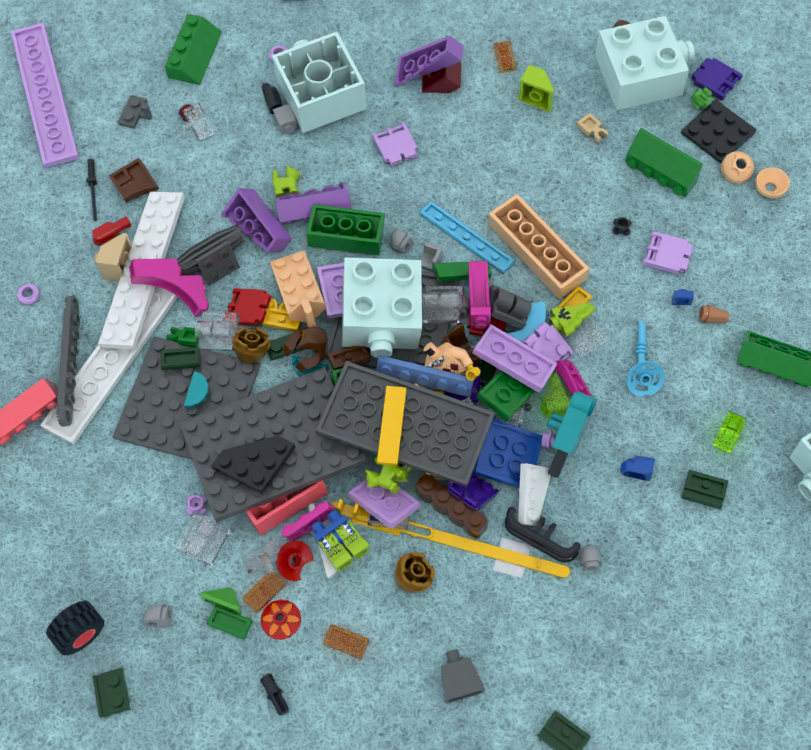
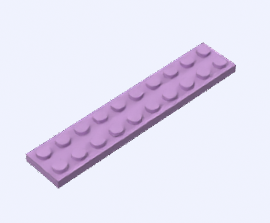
M44 23L11 31L44 167L47 168L79 159Z

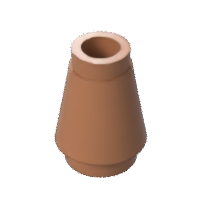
M708 304L706 306L702 305L699 312V320L704 321V323H727L729 319V312Z

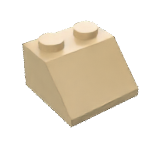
M122 233L100 246L99 253L95 255V264H97L99 272L105 280L119 282L123 275L124 266H126V261L129 258V251L132 249L127 233Z

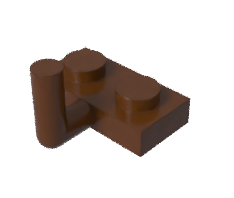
M352 346L328 353L327 359L332 369L337 370L343 368L346 361L357 365L370 362V355L365 346Z

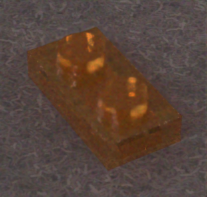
M510 40L493 43L499 72L516 71L517 66Z
M271 569L242 599L258 614L286 586V582Z
M330 624L323 645L362 660L370 640Z

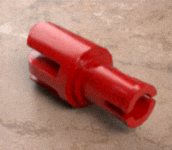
M125 216L114 223L106 222L93 229V243L101 246L116 238L119 232L131 227L129 219Z

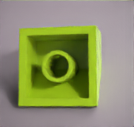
M529 64L520 79L519 100L551 112L554 94L553 86L545 70Z

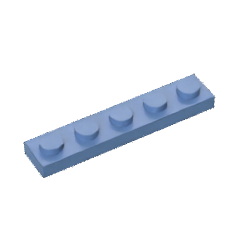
M381 355L377 361V372L434 389L467 397L471 396L474 380L469 381L464 375Z

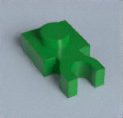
M171 327L170 331L173 335L167 334L166 338L167 340L178 342L182 346L197 347L203 332L202 329L184 327L183 330H179L178 328Z

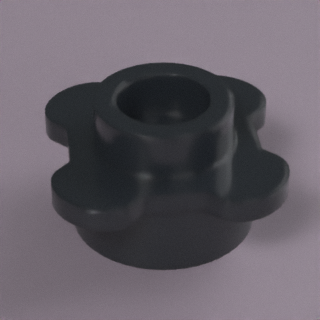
M624 217L614 219L613 223L615 226L612 232L616 235L619 233L625 236L629 235L631 232L629 229L631 221Z

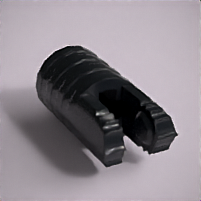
M263 83V95L269 113L273 115V109L283 106L276 87H271L269 83Z

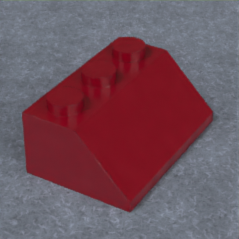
M461 62L422 76V93H452L460 88Z

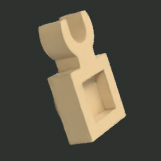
M591 113L577 122V127L588 137L593 135L597 143L601 142L599 135L605 138L608 136L607 130L601 128L602 123Z

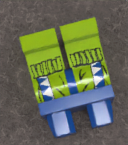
M333 510L327 515L328 520L331 522L329 526L325 528L321 521H318L311 527L317 544L337 573H340L353 563L352 558L354 561H357L370 551V547L348 521L347 517Z

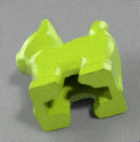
M287 165L286 177H279L278 171H272V184L276 197L284 196L285 193H299L297 189V180L301 177L299 170Z
M376 456V457L374 458V461L376 462V464H377V457H378V456ZM383 465L380 474L375 471L365 470L367 473L365 479L369 488L380 486L384 489H389L395 495L400 490V486L397 485L395 480L399 478L404 481L408 475L406 470L393 465Z

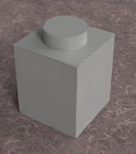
M290 104L273 109L274 118L281 134H290L298 129Z

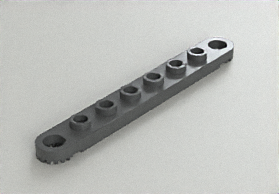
M74 295L65 297L64 301L66 307L63 314L57 397L59 408L56 413L58 415L57 418H59L57 421L62 427L72 424L73 404H75L74 388H76L75 372L77 371L76 356L78 355L77 340H79L78 325L80 324L79 303Z

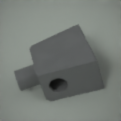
M457 649L446 652L448 664L441 666L445 703L484 693V685L471 659L465 658L461 660Z

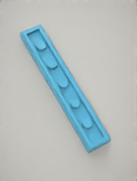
M430 201L419 212L420 216L482 260L488 261L489 265L503 275L515 263L512 257L434 202Z

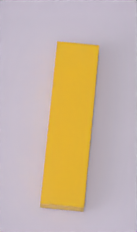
M386 386L377 464L398 466L407 391L405 387Z

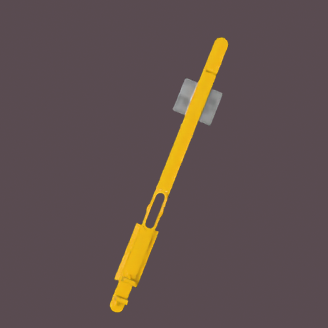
M342 499L339 502L332 503L337 512L342 516L345 515L348 518H352L351 523L397 536L401 532L412 537L423 538L494 558L493 570L522 578L526 567L561 578H566L570 574L569 567L529 556L531 548L529 544L502 537L500 545L497 547L406 520L390 529L382 522L370 521V513L359 506V504H355V507L344 504ZM409 524L429 530L431 534L424 536L403 530L401 526Z

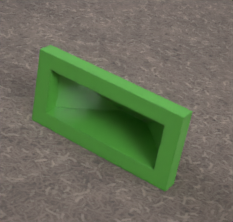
M227 587L206 591L200 595L204 602L239 615L242 613L233 588Z

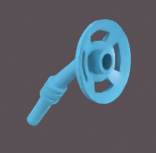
M646 322L638 323V342L636 343L635 352L638 364L629 370L626 377L628 389L637 396L655 394L661 389L665 381V374L661 366L652 361H645V355L647 354V343L645 342ZM646 365H650L655 368L651 370L649 368H646ZM656 374H659L657 383L653 385L656 380ZM638 384L640 386H647L648 389L639 390L635 387Z

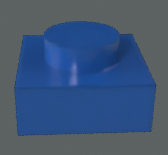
M686 289L674 291L672 305H691L694 299V291Z

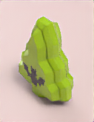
M589 303L580 304L576 307H555L550 310L552 318L549 319L550 324L567 337L575 332V329L582 324L583 320L593 314L595 307Z

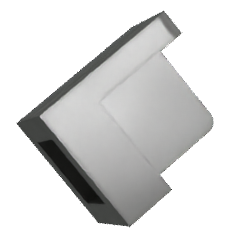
M425 243L424 254L421 258V268L435 273L433 267L435 263H441L442 248Z

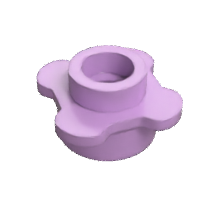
M552 429L549 432H544L542 436V447L548 448V452H550L556 435H553Z
M204 495L189 496L187 498V513L190 515L193 513L204 514L206 512L205 502L207 498Z

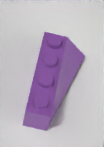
M448 36L400 55L394 86L398 87L410 80L461 62L464 46L452 36Z
M346 182L339 183L340 187L324 186L322 191L316 189L307 190L304 192V195L293 193L276 197L280 222L290 224L297 219H302V221L310 220L313 204L351 209Z
M238 188L221 213L223 217H228L233 225L240 227L243 233L250 235L253 241L267 252H282L292 240L254 189Z

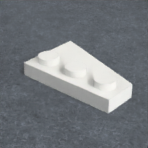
M527 463L521 464L519 523L527 526L537 525L551 477L548 474L549 468Z

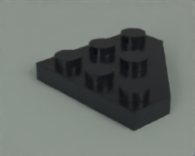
M274 436L222 450L211 466L213 470L263 495L296 447L294 443L280 436Z

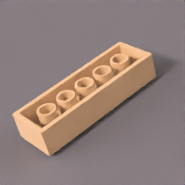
M518 194L489 213L488 225L559 300L588 279L590 268Z

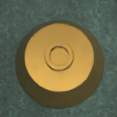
M242 327L236 331L232 340L238 359L245 363L260 362L270 348L268 333L256 327V330H246V327Z
M411 552L401 556L397 561L394 580L402 591L406 593L422 592L431 586L435 570L434 566H430L429 562L425 559V555Z

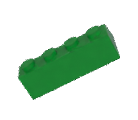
M187 14L164 66L168 78L200 85L222 31L202 16Z
M640 128L632 142L625 160L630 168L640 170L644 176L652 177L661 186H667L676 195L684 197L697 184L703 163Z
M313 204L306 232L308 247L380 256L385 213Z
M748 330L746 331L737 358V362H740V365L747 368H757L764 374H775L782 380L788 381L790 379L796 381L798 385L803 387L811 386V351Z

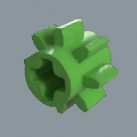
M706 87L703 90L698 88L691 96L693 100L692 105L697 109L700 107L705 109L713 100L711 91Z

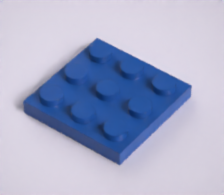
M493 419L473 474L519 489L520 466L525 463L537 465L542 435Z

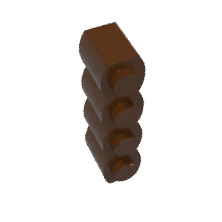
M423 474L415 484L416 494L421 500L431 503L437 512L447 515L453 524L463 527L469 536L479 539L487 529V518L481 512L471 509L462 502L463 499H458L448 492V488L440 486L434 477Z

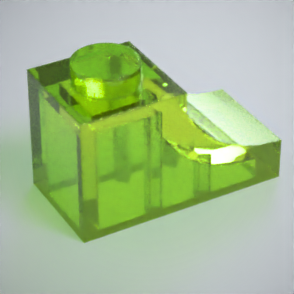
M557 373L550 375L548 380L550 391L546 396L542 397L540 405L542 414L544 416L547 415L548 419H551L553 413L560 416L565 415L570 404V400Z
M728 411L713 445L723 452L732 453L747 418Z

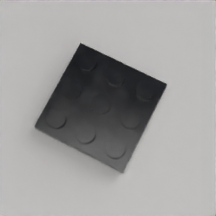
M715 99L681 130V134L721 164L728 154L735 152L756 133L757 129Z

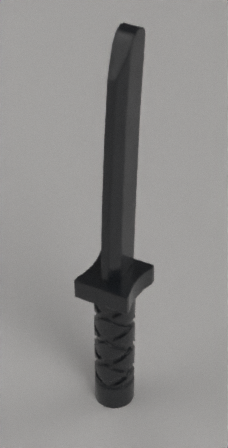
M88 159V178L86 182L88 186H91L93 219L97 221L95 185L98 184L95 177L94 159Z

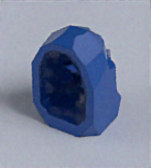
M638 455L633 459L628 458L621 463V474L631 478L650 481L655 459Z

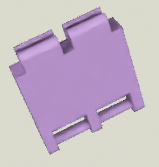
M405 122L392 129L389 127L386 128V131L372 134V138L384 162H389L390 166L401 163V157H404L405 161L417 157L418 147Z
M653 231L651 233L652 240L647 247L648 253L646 259L643 260V265L677 275L679 272L686 273L693 245L688 244V240Z
M543 322L534 331L535 334L531 333L522 342L554 362L558 360L564 361L569 355L572 356L574 354V351L553 325H548L546 322Z

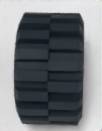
M79 601L65 608L52 620L47 628L46 636L63 656H68L88 646L99 635L105 621L89 601Z

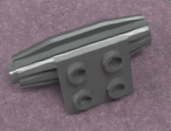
M234 225L212 234L190 247L178 257L177 261L178 266H181V276H189L201 271L207 284L211 285L239 269L240 266L233 250L245 240L237 226Z

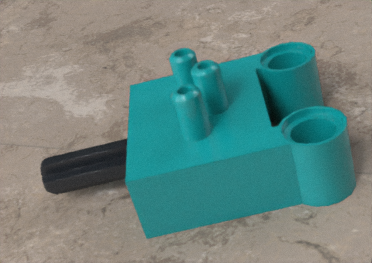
M575 391L565 416L562 417L553 413L551 419L548 420L547 426L558 430L552 447L557 448V451L548 470L549 475L558 478L568 454L576 452L597 403L596 398Z

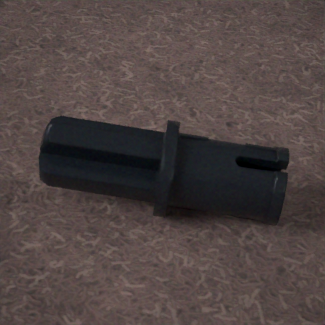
M272 674L263 676L260 682L266 690L267 699L272 701L278 715L286 714L289 711V707L282 696V689H279Z

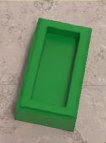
M215 605L206 624L245 640L253 620Z

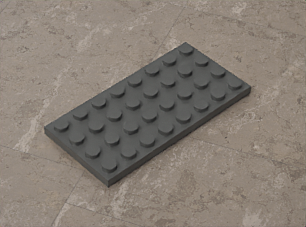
M346 361L317 426L316 433L378 455L386 386L405 387L407 391L398 463L467 487L494 419L495 412Z

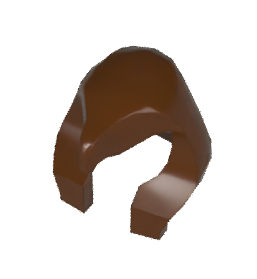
M318 326L299 330L288 338L283 352L287 357L290 356L295 348L297 350L313 349L316 353L313 357L303 358L296 365V368L303 372L305 369L312 368L324 360L327 334L325 330Z

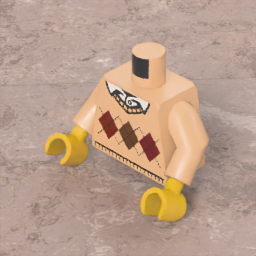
M430 342L423 349L427 353L424 366L459 375L466 373V378L469 381H473L475 377L480 375V369L472 366L474 363L465 349L455 347L446 342L439 347ZM432 388L434 392L445 395L443 390Z

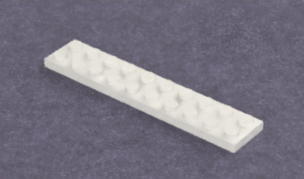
M149 193L132 243V249L129 251L127 264L124 266L123 275L117 286L98 342L100 347L136 349L156 286L131 284L129 266L133 259H165L185 199L183 193Z
M156 286L136 349L102 348L98 344L75 376L76 388H74L75 404H73L72 424L65 427L59 425L57 421L59 418L56 415L59 408L57 405L49 412L40 426L74 445L178 296Z

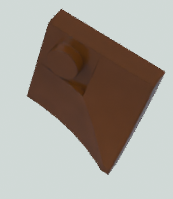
M140 158L109 175L126 203L141 195L159 189Z

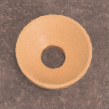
M731 152L723 159L721 172L728 181L743 183L751 178L754 172V163L751 157L744 152ZM737 160L744 161V169H740L737 167Z
M765 168L758 173L756 178L757 190L768 198L783 196L790 185L787 174L778 168ZM773 184L776 190L768 191L765 185Z

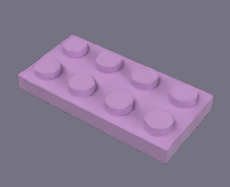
M493 325L489 326L472 352L538 393L541 392L557 365L556 362Z

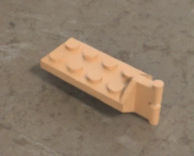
M305 250L270 261L290 320L306 322L308 327H317L315 319L326 307Z

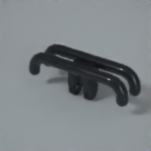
M512 506L507 510L504 522L506 530L511 535L563 563L573 561L578 556V551L581 548L580 543L575 542L572 547L564 548L550 540L557 524L552 523L543 536L539 532L544 526L546 518L541 517L534 530L515 520V507Z

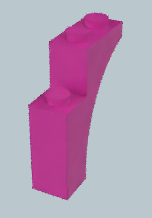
M177 259L132 260L129 266L131 284L153 285L175 294L185 302L195 317L203 316L206 310H208V300L205 299L206 285L202 281V275L181 276V266H178Z
M488 261L469 262L471 327L476 329H484L486 326H490Z

